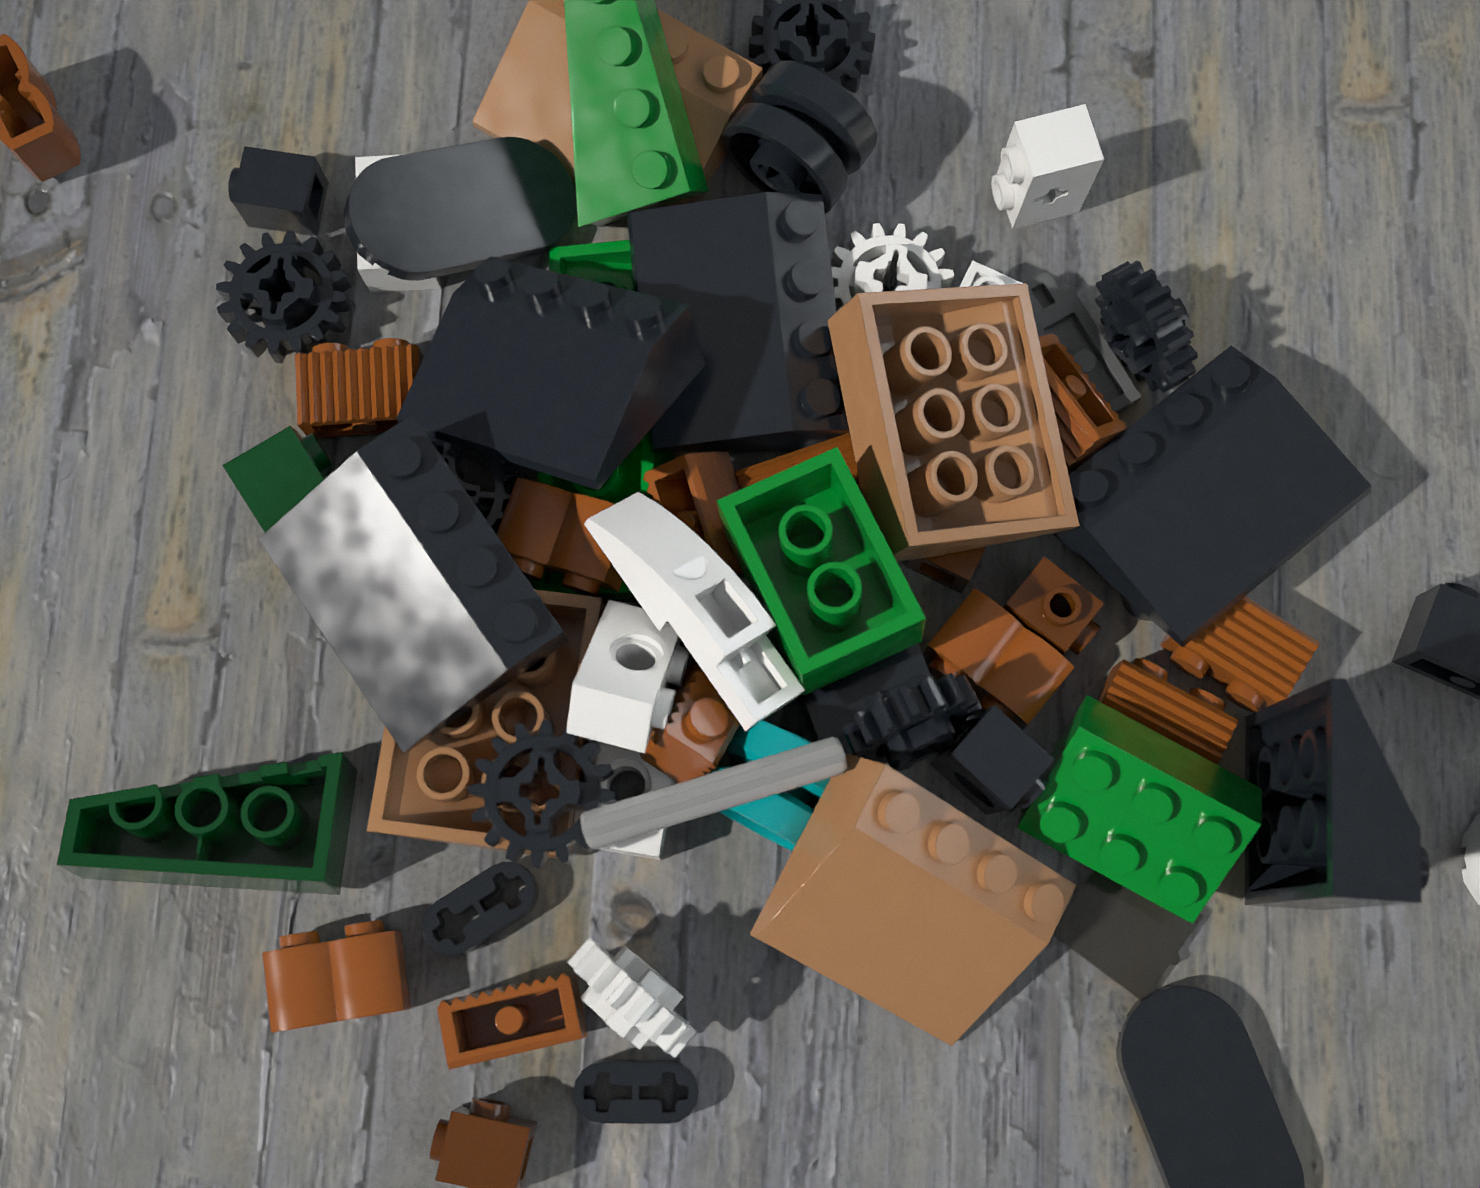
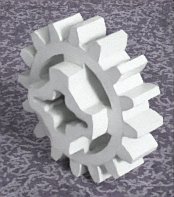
M880 223L873 224L870 239L865 240L860 233L854 231L850 233L849 250L836 246L833 251L831 263L835 267H831L836 309L840 310L857 293L882 292L883 284L886 283L889 273L893 275L891 286H894L893 291L949 288L954 278V272L951 269H938L943 261L945 252L940 248L928 253L924 249L928 236L926 233H920L911 241L905 238V224L899 223L893 235H885ZM877 258V259H875L874 261H872V262H870V263H869V262H866V261H868V260H870V259Z
M589 937L567 962L580 977L588 982L589 987L580 998L622 1038H626L638 1049H641L647 1040L650 1039L653 1043H657L666 1053H670L676 1058L695 1036L696 1030L674 1010L684 996L627 946L624 945L614 956Z

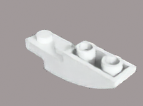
M640 492L587 519L584 525L656 628L660 631L669 625L673 627L745 731L793 701L805 690L766 636L776 626L775 622L734 571L705 541L681 520Z

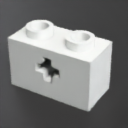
M1086 104L1014 122L1007 145L1001 150V162L997 174L992 176V192L996 206L1000 211H1007L1012 229L1080 211L1104 161Z

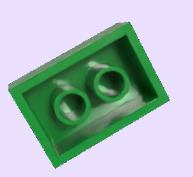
M838 447L717 500L722 529L756 599L776 624L772 629V633L790 670L805 689L802 692L803 696L922 642L926 617Z
M1087 695L1050 754L1055 760L1043 772V775L1049 780V784L1032 804L1021 811L1017 828L1193 924L1262 825V789Z

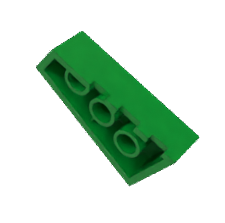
M564 0L578 227L604 226L626 219L632 211L659 208L709 192L655 0Z

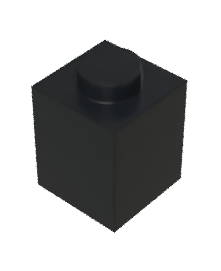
M244 146L240 167L233 168L230 174L228 193L230 201L234 204L248 227L281 232L290 230L294 231L295 234L317 237L329 182L315 156Z

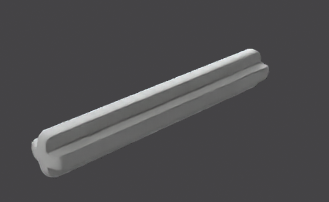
M830 737L585 811L580 816L582 831L588 846L597 849L840 775L847 769V760L838 738Z

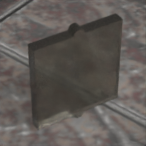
M1093 870L1084 884H1076L1077 886L1073 892L1075 896L1065 909L1053 936L1135 998L1141 1000L1150 994L1169 965H1177L1180 962L1178 951L1203 915L1199 914L1194 923L1191 924Z

